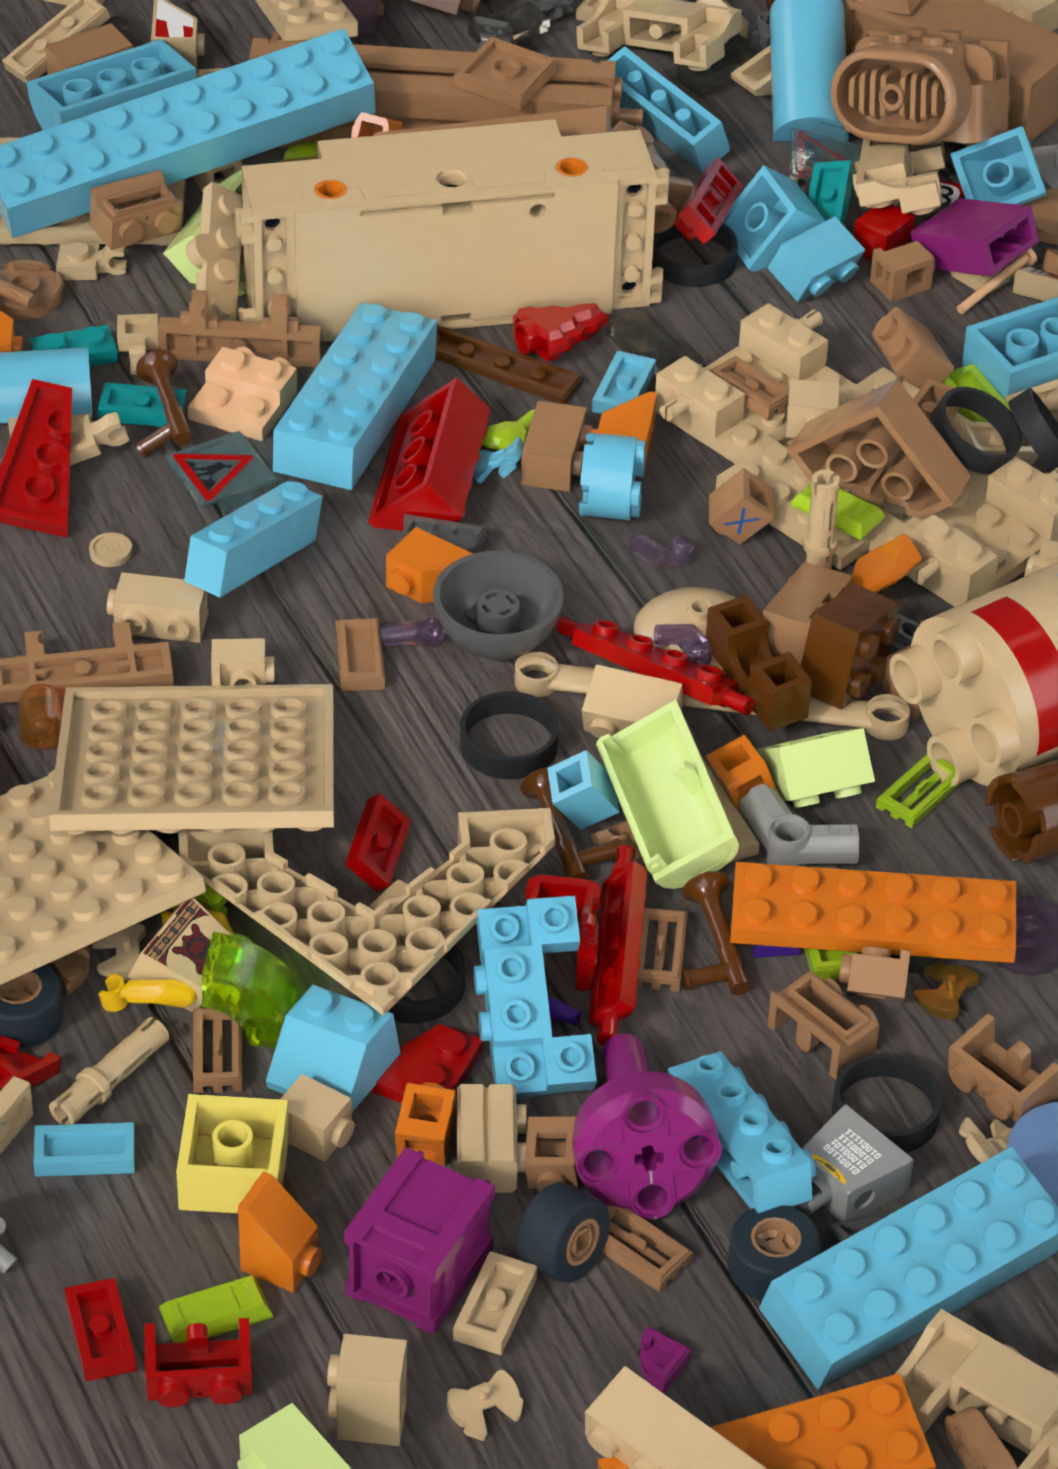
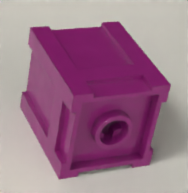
M405 1147L344 1231L345 1244L349 1246V1278L345 1282V1295L362 1303L364 1301L372 1303L416 1323L418 1328L435 1335L484 1264L489 1252L493 1251L494 1237L489 1235L490 1205L495 1199V1185L491 1184V1181L487 1179L485 1181L479 1178L476 1180L425 1159L424 1152L420 1150L417 1152Z

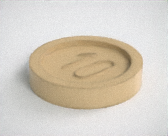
M109 532L100 534L90 542V558L94 563L103 567L123 565L132 556V543L128 537L120 533Z

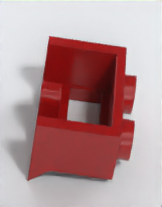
M239 1318V1339L208 1341V1327L202 1323H194L187 1327V1342L156 1344L155 1323H144L147 1401L158 1400V1403L165 1407H180L188 1403L189 1398L210 1397L213 1402L218 1404H232L239 1401L242 1395H252L249 1318ZM231 1365H238V1367H221V1368H203V1369H185V1370L160 1371V1369H178V1368H196V1367H213V1366H231Z

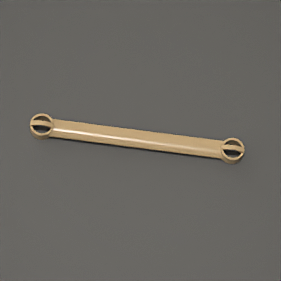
M529 652L520 656L515 663V687L519 692L535 697L548 696L554 691L587 694L595 668L559 664L554 657L547 653ZM542 671L549 674V676L534 679L525 676L524 673ZM683 694V706L740 713L729 707L710 706ZM881 694L869 701L853 700L840 710L810 696L808 718L801 721L865 728L870 735L884 741L896 740L907 733L910 720V706L899 696ZM890 713L899 717L900 720L886 722L876 718L874 715Z

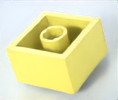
M188 1094L176 1171L179 1210L238 1213V1205L263 1171L272 1174L283 1186L289 1143L288 1100Z

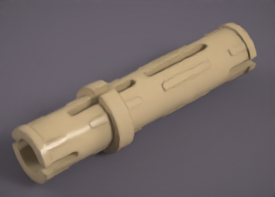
M826 469L816 471L812 476L809 530L804 536L803 548L807 553L806 562L832 569V556L836 552L838 545L834 530L840 477L839 475L835 476L834 471Z
M149 1017L132 1034L105 1055L100 1062L92 1068H84L76 1076V1082L50 1103L49 1109L54 1119L61 1125L64 1123L65 1125L75 1124L96 1104H104L111 1097L115 1086L127 1078L149 1056L169 1041V1033L166 1027L159 1020L156 1019L154 1021L153 1017Z

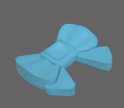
M518 437L507 448L499 451L481 450L479 452L480 459L476 464L473 474L478 484H481L494 468L499 467L498 473L502 478H505L517 467L516 463L521 458L524 442L521 438Z

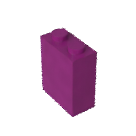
M962 198L957 199L911 231L912 241H918L925 249L932 253L935 258L936 270L992 276L1039 242L1032 206Z

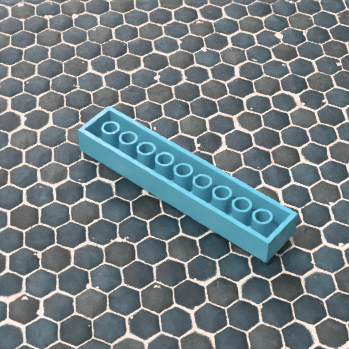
M343 28L1 144L0 214L13 239L90 212V190L93 187L157 170L162 171L165 183L169 185L356 120L361 113L375 114L374 82Z

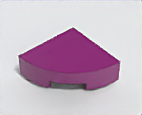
M647 1326L641 1337L639 1364L644 1378L649 1384L665 1394L690 1362L692 1349Z

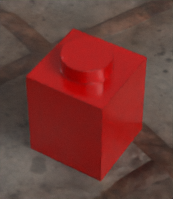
M891 204L882 208H872L855 220L854 238L865 249L862 257L872 262L873 249L881 248L885 252L908 244L912 240L911 231L914 228L915 215L909 212L902 213L901 208Z

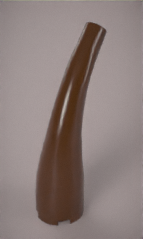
M1058 759L994 778L988 786L985 805L990 806L994 804L997 826L989 829L1003 855L1011 862L1023 860L1025 864L1057 855Z

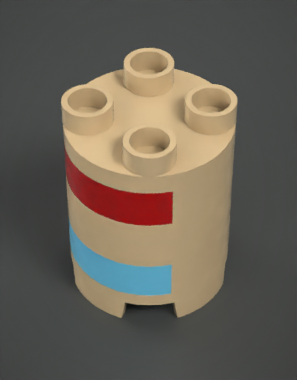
M1058 563L926 619L915 631L911 648L892 656L890 660V675L893 684L906 702L919 705L924 721L932 734V737L927 742V755L931 760L930 765L934 773L936 772L941 777L942 782L951 774L945 772L936 763V760L943 759L955 766V776L951 780L953 786L969 779L989 786L991 781L997 776L1058 759Z

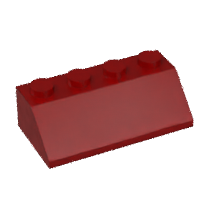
M457 377L399 416L368 523L374 528L404 531V514L459 522L465 515V504L468 493L473 486L472 478L476 464L480 459L479 452L482 440L487 433L486 425L491 408Z

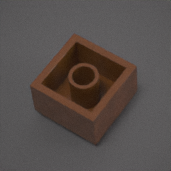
M854 583L813 612L801 662V667L812 680L811 697L842 710L856 698H862L865 692L874 684L881 683L884 680L889 647L895 640L900 627V622L896 620L900 606L899 602Z

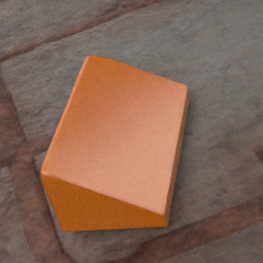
M901 534L858 558L852 573L853 584L855 583L877 593L903 578L922 562L923 557L906 534Z

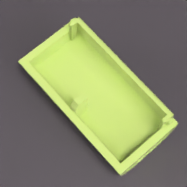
M676 699L615 735L611 736L608 733L599 738L596 746L646 868L652 874L656 884L663 888H682L696 875L718 871L733 860L738 853V840Z

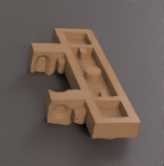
M207 290L191 291L189 311H181L180 318L159 317V349L172 352L177 360L212 362L222 347L233 350L238 347H246L257 357L268 360L281 357L286 359L292 366L317 367L322 360L321 326L299 325V317H289V295L273 294L270 309L271 318L263 317L262 323L218 320V315L208 314L209 297Z
M130 622L112 623L115 647L45 654L42 630L24 632L26 655L0 659V704L65 697L66 687L174 686L169 643L133 644Z

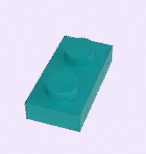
M851 160L814 163L808 194L809 200L825 221L836 217L844 227L851 197L853 174H855V167Z
M109 325L90 326L80 330L49 333L44 336L29 338L30 351L88 347L90 367L118 362L117 347Z
M105 382L98 405V420L109 413L117 412L121 424L162 427L167 423L164 416V408L156 387ZM173 388L178 404L184 413L187 403L186 389Z

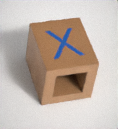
M744 468L709 494V525L716 532L726 535L739 545L775 519L774 488Z

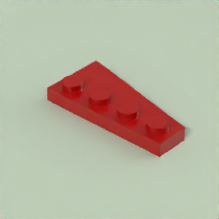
M35 379L31 380L0 466V523L68 538L72 426L71 387Z

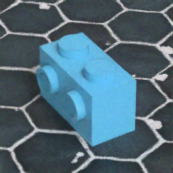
M833 217L782 243L767 269L793 298L799 302L812 294L814 297L822 295L837 281L845 283L851 279L859 269L857 263L865 249L836 217Z

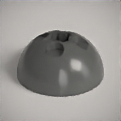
M484 551L462 557L447 566L435 582L433 597L436 614L442 628L459 647L479 657L499 660L515 658L526 654L547 639L560 618L563 608L564 591L557 575L539 560L510 551Z

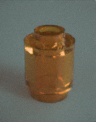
M32 685L25 690L19 700L20 737L27 746L34 749H50L59 743L64 702L61 695L51 685Z

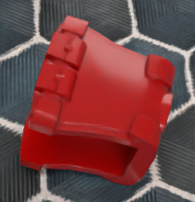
M551 875L531 877L527 882L525 899L575 896L580 935L577 954L576 990H589L597 965L598 925L596 923V911L600 905L599 885L596 882L579 878Z

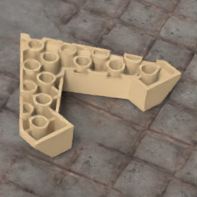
M550 808L458 812V846L449 852V860L436 870L429 867L406 885V893L392 904L385 901L373 910L361 902L357 903L356 907L338 897V889L311 873L304 877L288 868V860L274 853L272 831L257 832L252 829H228L224 832L212 833L204 829H182L178 832L179 856L203 876L204 882L383 1016L476 924L478 909L492 908L555 846Z

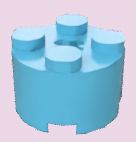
M587 433V444L584 445L580 482L583 491V501L579 502V516L630 521L631 517L639 518L642 499L641 482L635 480L636 477L644 478L646 461L645 441H638V437Z

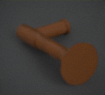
M163 349L152 350L144 354L136 365V373L139 378L145 382L155 384L167 421L165 425L135 442L138 451L145 458L171 439L178 446L186 445L192 439L184 413L178 404L170 377L176 372L178 360L172 352Z
M547 768L536 770L525 777L520 788L522 794L528 798L538 799L543 808L551 809L554 836L557 843L556 848L567 877L588 880L589 874L586 866L616 858V849L621 846L619 838L579 850L565 815L552 804Z
M712 871L698 874L691 878L682 890L683 897L686 900L699 903L702 906L718 949V957L721 964L691 970L683 969L681 970V977L685 990L727 980L730 992L733 995H741L748 992L751 985L738 947L734 943H730L731 932L721 904V895L728 888L729 880L721 872Z

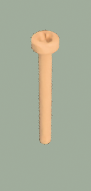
M1030 248L1021 254L1015 261L957 306L958 312L964 314L1012 276L1018 268L1024 265L1032 266L1037 261L1036 253Z

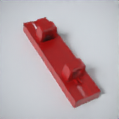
M719 157L706 167L674 222L675 227L688 241L697 236L705 244L715 236L744 186Z

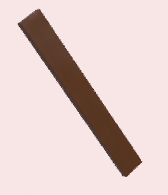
M437 325L436 360L559 404H566L583 383V376Z

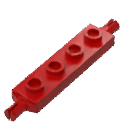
M565 616L558 621L557 632L572 638V645L635 673L682 683L683 694L710 706L729 707L745 716L750 715L754 709L755 699L737 692L739 682L724 676V671L716 666L696 664L688 660L689 656L686 653L672 649L664 650L653 645V639L643 635L625 633L619 630L620 626L617 623L609 620L599 619L595 620L594 624L589 625L581 624Z
M621 845L616 849L615 867L612 874L603 882L598 925L597 965L592 983L588 1021L599 1028L597 1041L601 1045H604L608 1039L617 1035L618 1023L621 1019H625L632 1013L637 1003L636 989L640 968L641 937L644 931L643 914L644 903L647 897L646 882L648 870L634 861L636 851L629 845Z

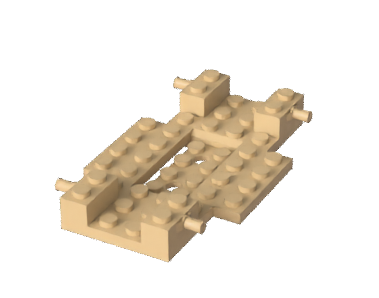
M767 303L741 320L739 346L705 368L690 358L683 356L658 372L656 375L655 391L657 393L656 413L662 416L664 420L670 421L734 463L733 466L717 476L716 489L743 468L773 487L775 519L769 522V524L803 546L804 536L809 530V514L791 506V502L811 482L787 452L788 447L795 439L786 438L787 406L784 407V412L779 415L774 412L773 418L767 421L744 407L745 393L709 370L737 356L789 388L790 379L839 382V399L847 400V403L895 379L901 382L912 398L915 397L920 389L912 384L909 385L906 380L903 381L901 377H897L896 374L885 367L880 368L858 384L853 383L826 366L828 340L812 330L823 323V317L819 311L816 313V310L813 309L800 319H794ZM957 413L950 424L957 432L956 425L959 422L972 421ZM1015 457L992 474L969 472L972 477L955 503L923 519L905 514L906 508L886 501L882 506L866 501L878 507L885 514V519L862 540L835 528L834 533L837 536L838 545L836 552L832 556V565L842 570L866 552L880 547L901 534H906L923 557L922 562L907 573L906 576L954 607L1005 586L1025 571L1030 556L1032 554L1038 555L1040 546L1046 540L1058 542V467L1052 472L1044 474L1020 458ZM839 486V489L851 494L850 489Z

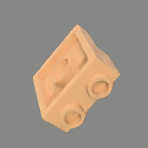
M222 347L205 370L206 383L188 406V420L263 441L297 395V368L292 367L286 359L276 357L273 360L257 357L246 347H238L235 350Z

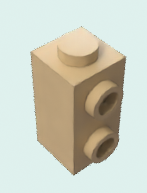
M121 572L117 589H110L107 614L114 616V623L130 622L132 636L201 643L209 614L208 592L184 582V579Z

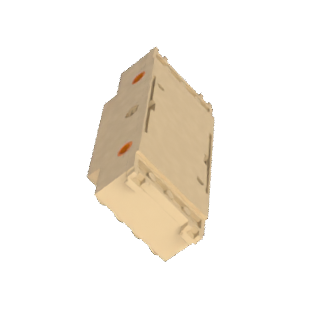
M556 119L318 141V159L242 166L243 208L237 207L235 209V227L237 238H240L241 244H244L245 297L248 308L244 309L241 307L238 309V321L262 323L263 317L271 318L270 309L273 294L289 295V317H299V325L321 326L322 342L335 341L360 303L379 304L384 308L405 313L415 312L423 317L436 319L437 325L448 329L513 323V316L517 314L519 308L529 306L541 308L554 305L567 308L579 304L596 303L606 314H612L614 309L650 306L651 303H661L663 268L655 267V269H652L655 206L668 203L669 168L654 169L640 129L561 137Z

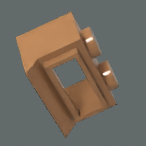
M161 170L93 187L90 190V226L111 250L177 233L182 229L183 203L166 185ZM153 196L152 201L138 204V199Z
M810 970L781 992L771 990L767 1026L775 1031L793 1018L797 1021L796 1043L805 1052L814 1048L821 1040L832 1049L829 1075L837 1080L841 1071L848 1064L876 1052L880 1024L875 1014L869 1007L865 1005L856 1006L845 998L840 986L833 979L825 978L822 980Z
M989 1013L949 1047L948 1072L952 1082L963 1092L969 1093L973 1090L983 1097L991 1113L1001 1120L1011 1118L1017 1122L1028 1111L1047 1104L1050 1100H1058V1064L1053 1062L1040 1075L1031 1069V1050L1024 1042L1018 1041L1008 1050L994 1042L995 1018ZM982 1061L992 1070L997 1072L999 1075H1001L1003 1078H1005L1007 1081H1009L1011 1084H1013L1015 1087L1021 1090V1092H1019L1014 1087L1009 1085L1007 1082H1005L1003 1079H1001L999 1076H997L995 1073H993L980 1062Z

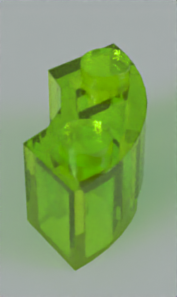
M213 931L202 972V1007L220 1011L234 1019L246 1032L249 1045L276 1049L286 1014L305 994L300 982L289 967L279 958L252 943L248 937L240 934L228 935Z

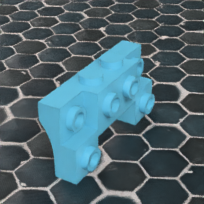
M575 896L527 899L526 906L478 909L476 924L481 965L474 966V986L476 995L484 994L486 1012H479L478 1015L479 1033L481 1041H489L494 1084H513L516 1087V1101L553 1093L594 1090L597 1079L591 1034L552 1037L543 953L578 951L580 935Z

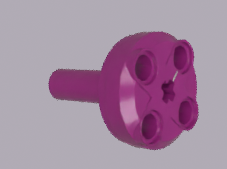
M618 1034L608 1039L601 1050L607 1083L603 1084L587 1098L576 1116L572 1136L573 1156L579 1178L594 1197L609 1206L630 1209L645 1219H657L667 1215L674 1205L691 1197L707 1182L721 1156L722 1147L712 1111L701 1094L689 1083L678 1077L661 1072H650L642 1042L633 1035ZM695 1136H701L697 1139H690ZM602 1150L599 1153L590 1154L593 1151Z

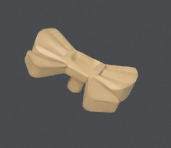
M134 924L91 944L93 949L116 948V955L97 966V971L100 975L108 977L111 974H119L123 977L124 981L131 980L127 976L140 955V941L147 934L144 925Z
M966 1117L961 1123L959 1134L966 1138V1144L973 1156L980 1163H983L1006 1150L1007 1141L1013 1128H1008L999 1120L994 1119L990 1125L993 1138L986 1139L973 1121Z
M498 1370L488 1383H482L469 1390L457 1388L448 1390L447 1408L449 1414L460 1427H464V1434L466 1436L481 1441L486 1440L487 1428L483 1411L496 1406L513 1421H519L521 1417L523 1399L520 1398L515 1381L504 1370Z

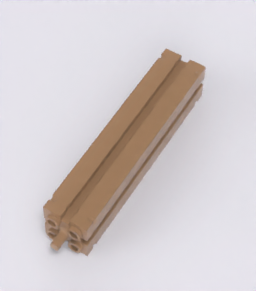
M253 38L249 60L304 41L284 42V40L278 39L272 42L265 38ZM353 44L374 82L375 114L373 115L401 121L403 129L607 106L612 129L620 120L627 124L642 125L643 109L620 108L623 77H615L616 61L601 60L598 63H594L592 60L551 57L558 60L557 72L519 110L453 86L454 74L475 52ZM356 120L279 147H291L306 141H315L318 146V141L351 138Z

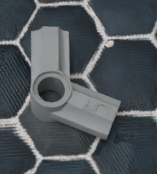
M766 784L752 787L740 799L739 811L767 850V864L805 867L806 864H858V825H809L804 818L792 814L776 789L769 788Z

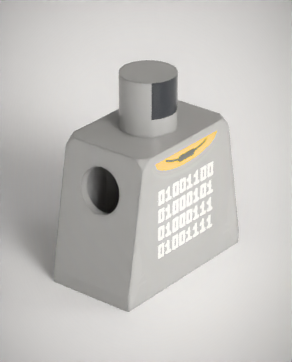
M846 1104L802 1148L807 1149L811 1154L816 1167V1176L812 1178V1200L793 1207L810 1216L823 1206L839 1221L861 1217L909 1192L914 1159Z

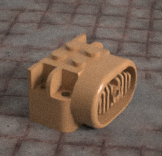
M906 27L904 32L871 29L869 30V36L858 41L854 52L839 64L834 73L831 83V102L834 112L844 126V131L870 141L922 145L933 141L955 143H980L987 141L989 138L1008 131L1011 41L962 37V31L940 30L939 35L927 34V28Z

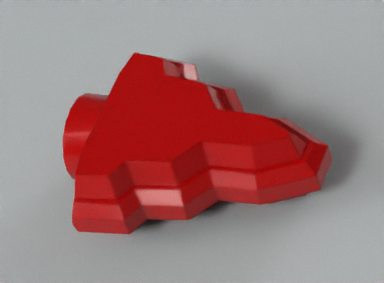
M596 303L579 304L567 308L554 305L541 308L532 306L519 308L517 314L513 316L514 340L522 354L535 352L541 358L550 362L559 359L562 353L572 350L575 344L596 335L599 329L609 323V315L602 311Z

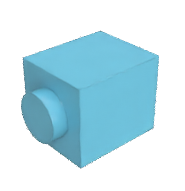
M587 750L547 768L552 804L580 830L620 812L618 798L606 768Z

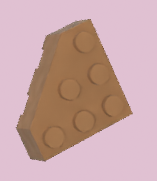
M898 379L806 422L787 449V452L810 482H812V476L816 471L832 470L835 472V476L839 475L840 477L839 486L850 489L852 495L881 506L886 501L906 508L905 514L920 519L952 506L972 477Z

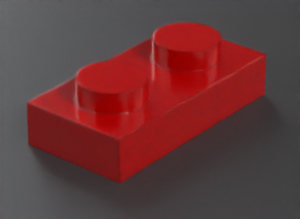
M380 793L367 800L345 862L349 869L376 892L390 886L411 824V820Z
M115 1277L64 1288L65 1302L85 1382L137 1371L136 1358Z

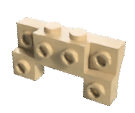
M602 0L594 15L576 27L577 48L592 51V54L595 56L612 55L616 49L623 45L643 47L649 50L674 52V64L688 65V68L693 71H704L725 57L724 44L728 42V39L742 31L741 9L679 0Z
M863 139L860 161L855 162L856 174H853L856 196L859 198L860 207L882 208L891 204L897 206L900 202L902 213L912 212L914 215H922L932 212L936 206H941L942 189L938 172L941 168H945L946 163L943 141L911 145Z
M940 1309L925 1328L908 1358L895 1373H900L923 1433L925 1434L946 1407L958 1412L973 1406L984 1416L998 1437L1029 1454L1018 1469H1058V1373L1046 1370L1022 1356L1012 1346L1001 1344Z

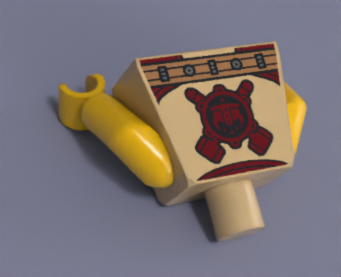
M191 898L174 906L173 913L166 910L161 912L163 927L140 953L127 976L131 980H128L125 984L121 975L111 974L105 980L108 991L102 990L98 993L102 1007L109 1012L121 1011L129 1003L159 1004L185 1008L193 1012V1009H200L212 993L232 1008H236L252 986L230 971L243 948L237 941L226 916L222 912L205 909L194 898Z

